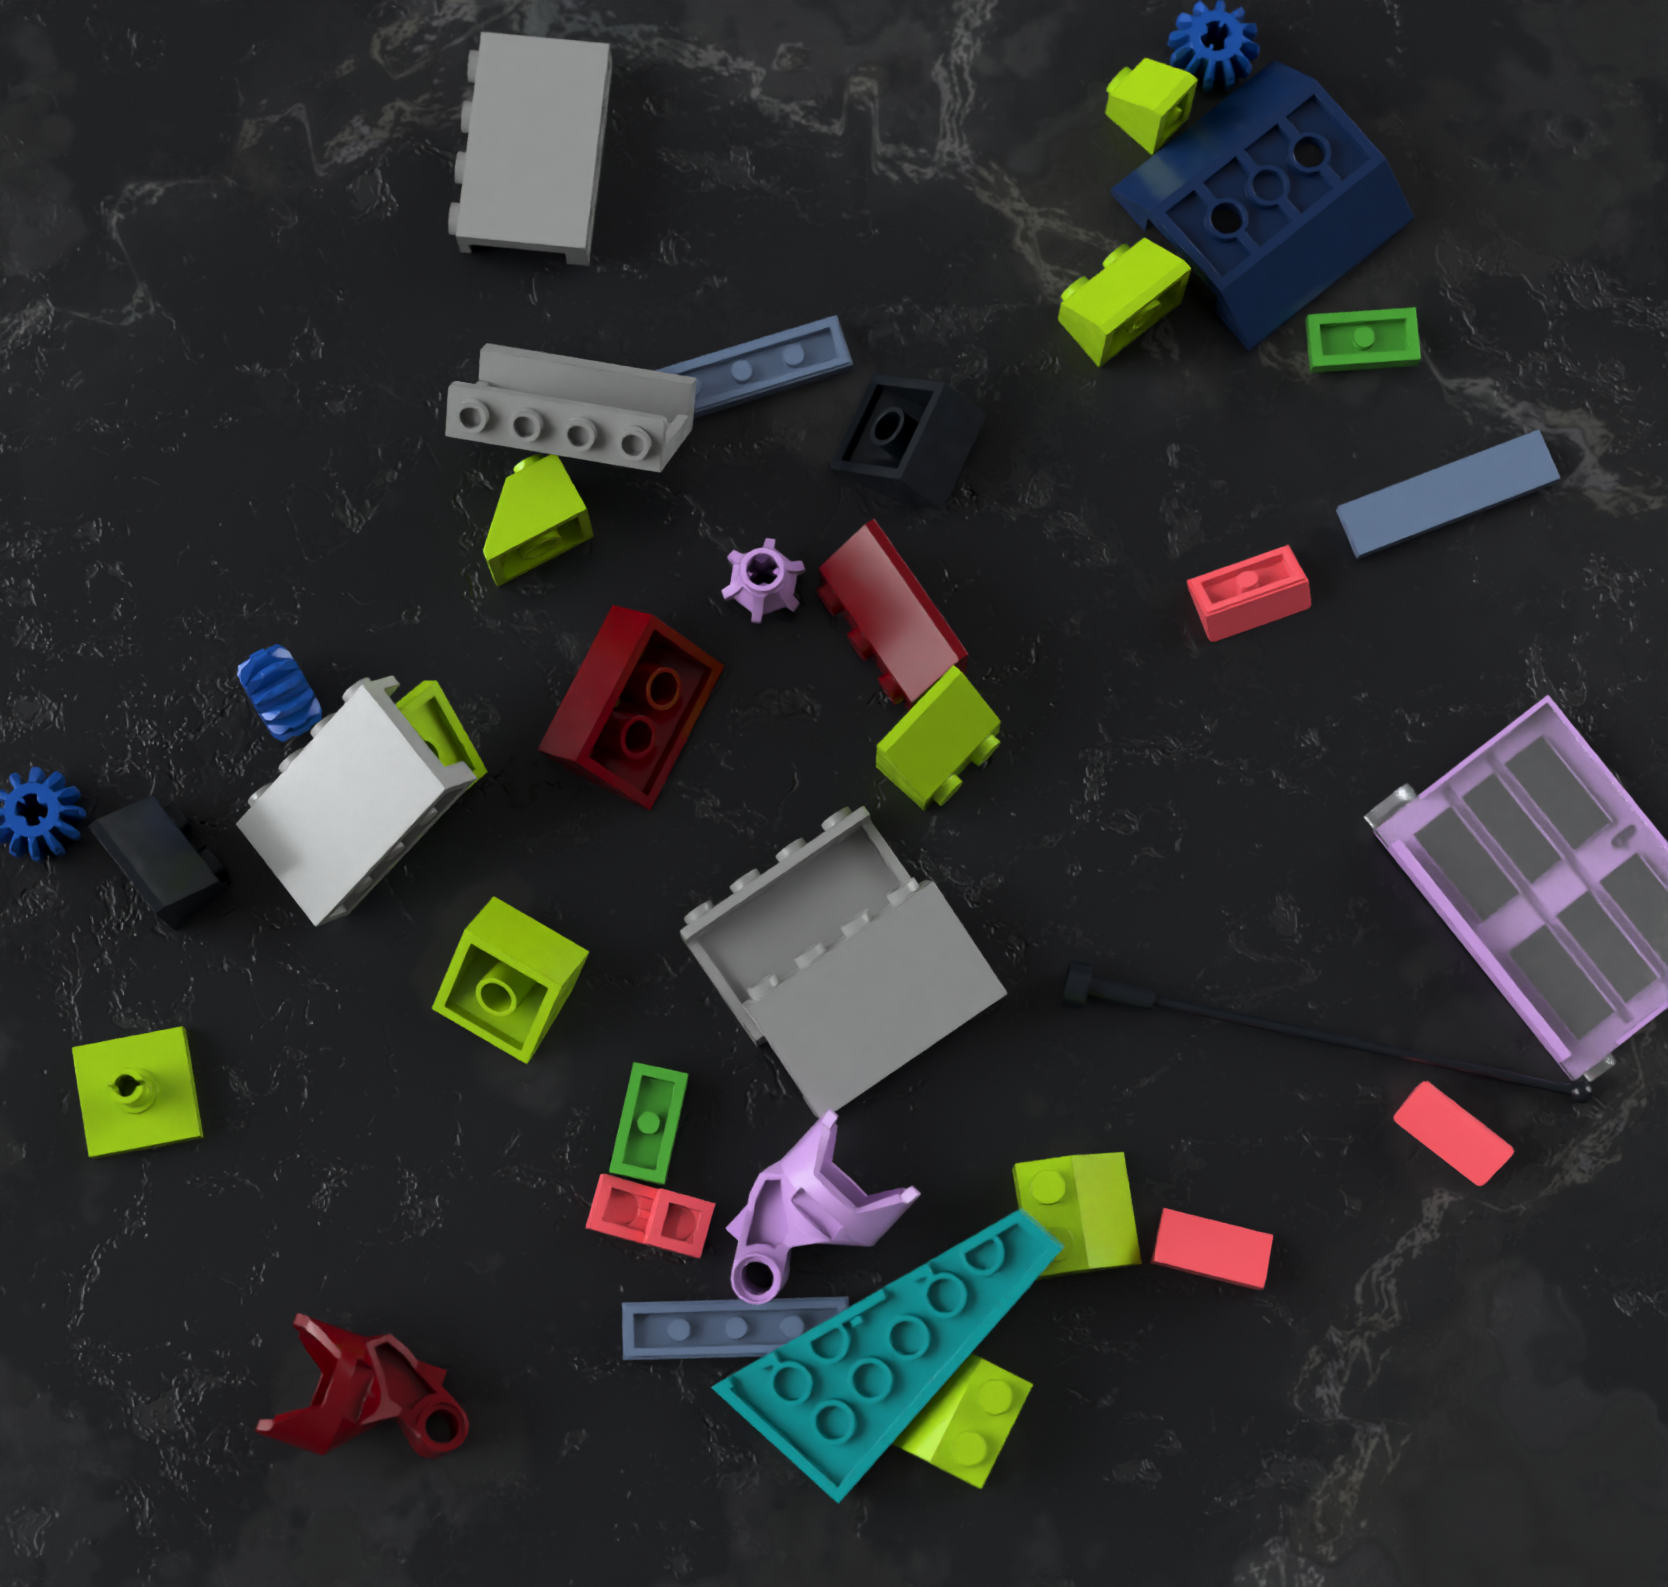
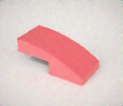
M600 1174L585 1228L674 1253L701 1258L715 1203L662 1188H653L608 1174Z

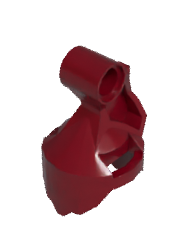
M296 1314L292 1326L300 1333L299 1339L321 1370V1376L309 1407L275 1415L274 1419H260L255 1429L256 1433L321 1456L328 1454L372 1427L388 1421H394L398 1424L413 1450L424 1458L437 1459L444 1457L463 1443L468 1434L469 1423L466 1413L442 1387L447 1370L416 1360L411 1351L391 1334L364 1337L303 1314ZM428 1417H440L449 1425L450 1439L447 1443H436L427 1435L425 1425Z

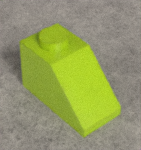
M1144 58L1133 71L1127 66L1111 81L1106 90L1109 93L1105 114L1153 156L1188 120L1198 79L1190 72Z

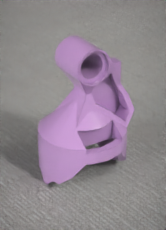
M828 1109L782 1160L767 1167L759 1174L749 1194L748 1205L725 1228L739 1241L731 1273L732 1288L737 1296L747 1303L756 1305L767 1303L784 1288L789 1279L791 1253L794 1246L813 1243L873 1246L921 1195L913 1186L906 1190L898 1188L867 1195L846 1173L832 1162L837 1134V1125L835 1123L839 1116L831 1109ZM750 1262H763L769 1266L774 1277L771 1287H758L752 1283L747 1272Z

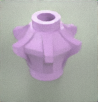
M766 538L763 547L745 554L733 550L727 557L733 564L730 585L721 590L724 600L735 599L752 613V623L761 624L763 615L784 607L794 612L800 605L799 601L794 597L797 576L805 572V567L802 561H790L775 549V539ZM767 577L773 581L771 584L764 582L760 585L754 584L757 579Z

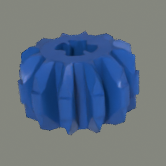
M1199 0L1194 5L1193 15L1182 12L1177 17L1176 26L1178 30L1171 32L1169 35L1168 45L1176 50L1172 53L1170 59L1172 67L1186 68L1185 71L1190 72L1194 77L1203 79L1202 89L1205 93L1211 91L1215 80H1218L1227 91L1233 88L1235 76L1246 79L1252 69L1249 61L1258 58L1260 46L1252 41L1256 37L1258 29L1256 23H1242L1245 15L1243 6L1229 14L1224 12L1226 7L1224 0H1217L1212 11ZM1206 41H1215L1214 47H1217L1220 43L1223 45V49L1215 51L1212 50L1213 44L1209 48L1204 45Z
M275 644L266 650L262 648L249 656L250 659L238 665L237 676L255 710L275 739L284 742L293 736L297 738L311 730V726L322 720L320 703L296 661H294L290 652L285 647Z
M32 767L28 783L20 775L13 773L10 774L9 780L14 790L9 794L5 790L0 789V802L4 804V807L0 808V824H2L0 826V844L11 842L9 853L14 857L20 858L29 850L31 859L36 863H41L46 856L47 846L55 855L61 857L66 853L65 847L60 842L64 836L74 841L80 839L81 833L71 826L70 822L81 821L86 818V811L82 807L73 805L79 799L81 793L75 786L64 788L66 778L60 772L55 771L46 779L41 768ZM41 804L48 813L45 819L38 816L41 823L34 825L27 819L29 811L35 814L34 806Z

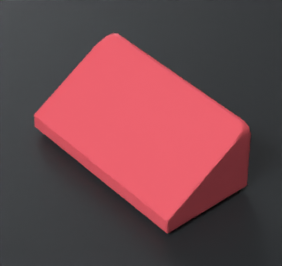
M1289 545L1187 580V586L1205 633L1211 642L1225 639L1311 607L1309 580Z
M1423 1081L1416 1086L1394 1114L1393 1119L1399 1126L1477 1186L1486 1184L1515 1152L1512 1150L1513 1147L1428 1081Z
M1163 1208L1150 1263L1260 1291L1265 1286L1273 1235Z

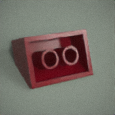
M872 519L860 528L819 568V582L822 586L817 588L816 592L833 617L841 613L852 628V631L847 633V637L862 660L866 661L872 657L883 673L882 676L877 678L889 700L895 706L903 702L908 711H910L953 665L966 676L969 654L876 520Z
M612 605L537 750L573 774L644 809L651 810L725 666L654 615Z

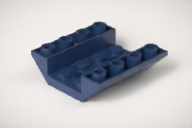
M1276 60L1269 63L1114 186L1110 192L1144 232L1155 225L1219 298L1215 313L1249 352L1414 219L1404 194L1383 154L1316 79ZM1303 144L1314 145L1321 151L1323 162L1316 167L1302 166L1295 159L1294 150ZM1219 210H1230L1239 217L1241 227L1233 233L1225 234L1219 232L1212 225L1211 216Z

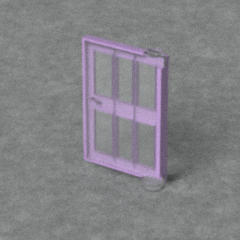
M1549 695L1540 700L1421 794L1417 795L1411 786L1406 783L1364 816L1374 829L1373 833L1571 1081L1584 1074L1588 1081L1592 1082L1616 1063L1610 1052L1668 1008V842Z

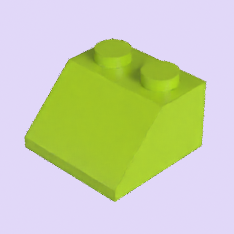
M1145 237L1133 247H1130L1127 243L1119 246L1104 260L1102 265L1105 269L1091 280H1088L1086 276L1077 279L1061 295L1063 302L1060 305L1059 322L1099 368L1182 303L1191 271L1190 266L1180 257Z
M543 454L530 456L514 467V474L506 477L483 548V554L497 587L594 537L587 508L558 455L550 454L545 458Z
M953 665L878 743L876 767L923 811L933 801L942 806L962 785L963 781L957 776L971 761L980 766L999 746L1000 741L995 736L999 733L1001 721L965 675Z
M493 896L464 930L432 1009L518 1060L528 1064L571 994L589 951Z
M1124 1152L1070 1155L1016 1163L1012 1171L1018 1209L1023 1208L1065 1245L1036 1280L1142 1264Z
M971 1353L891 1444L978 1489H982L1033 1384Z

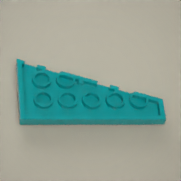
M1020 1208L721 1380L711 1388L831 1498L839 1503L1061 1252L1065 1245L1027 1211Z

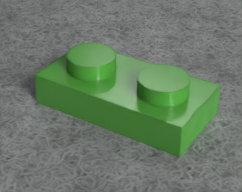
M1416 307L1308 314L1305 320L1310 373L1418 366L1421 360Z
M633 1062L609 1169L610 1174L665 1186L689 1080L688 1073Z

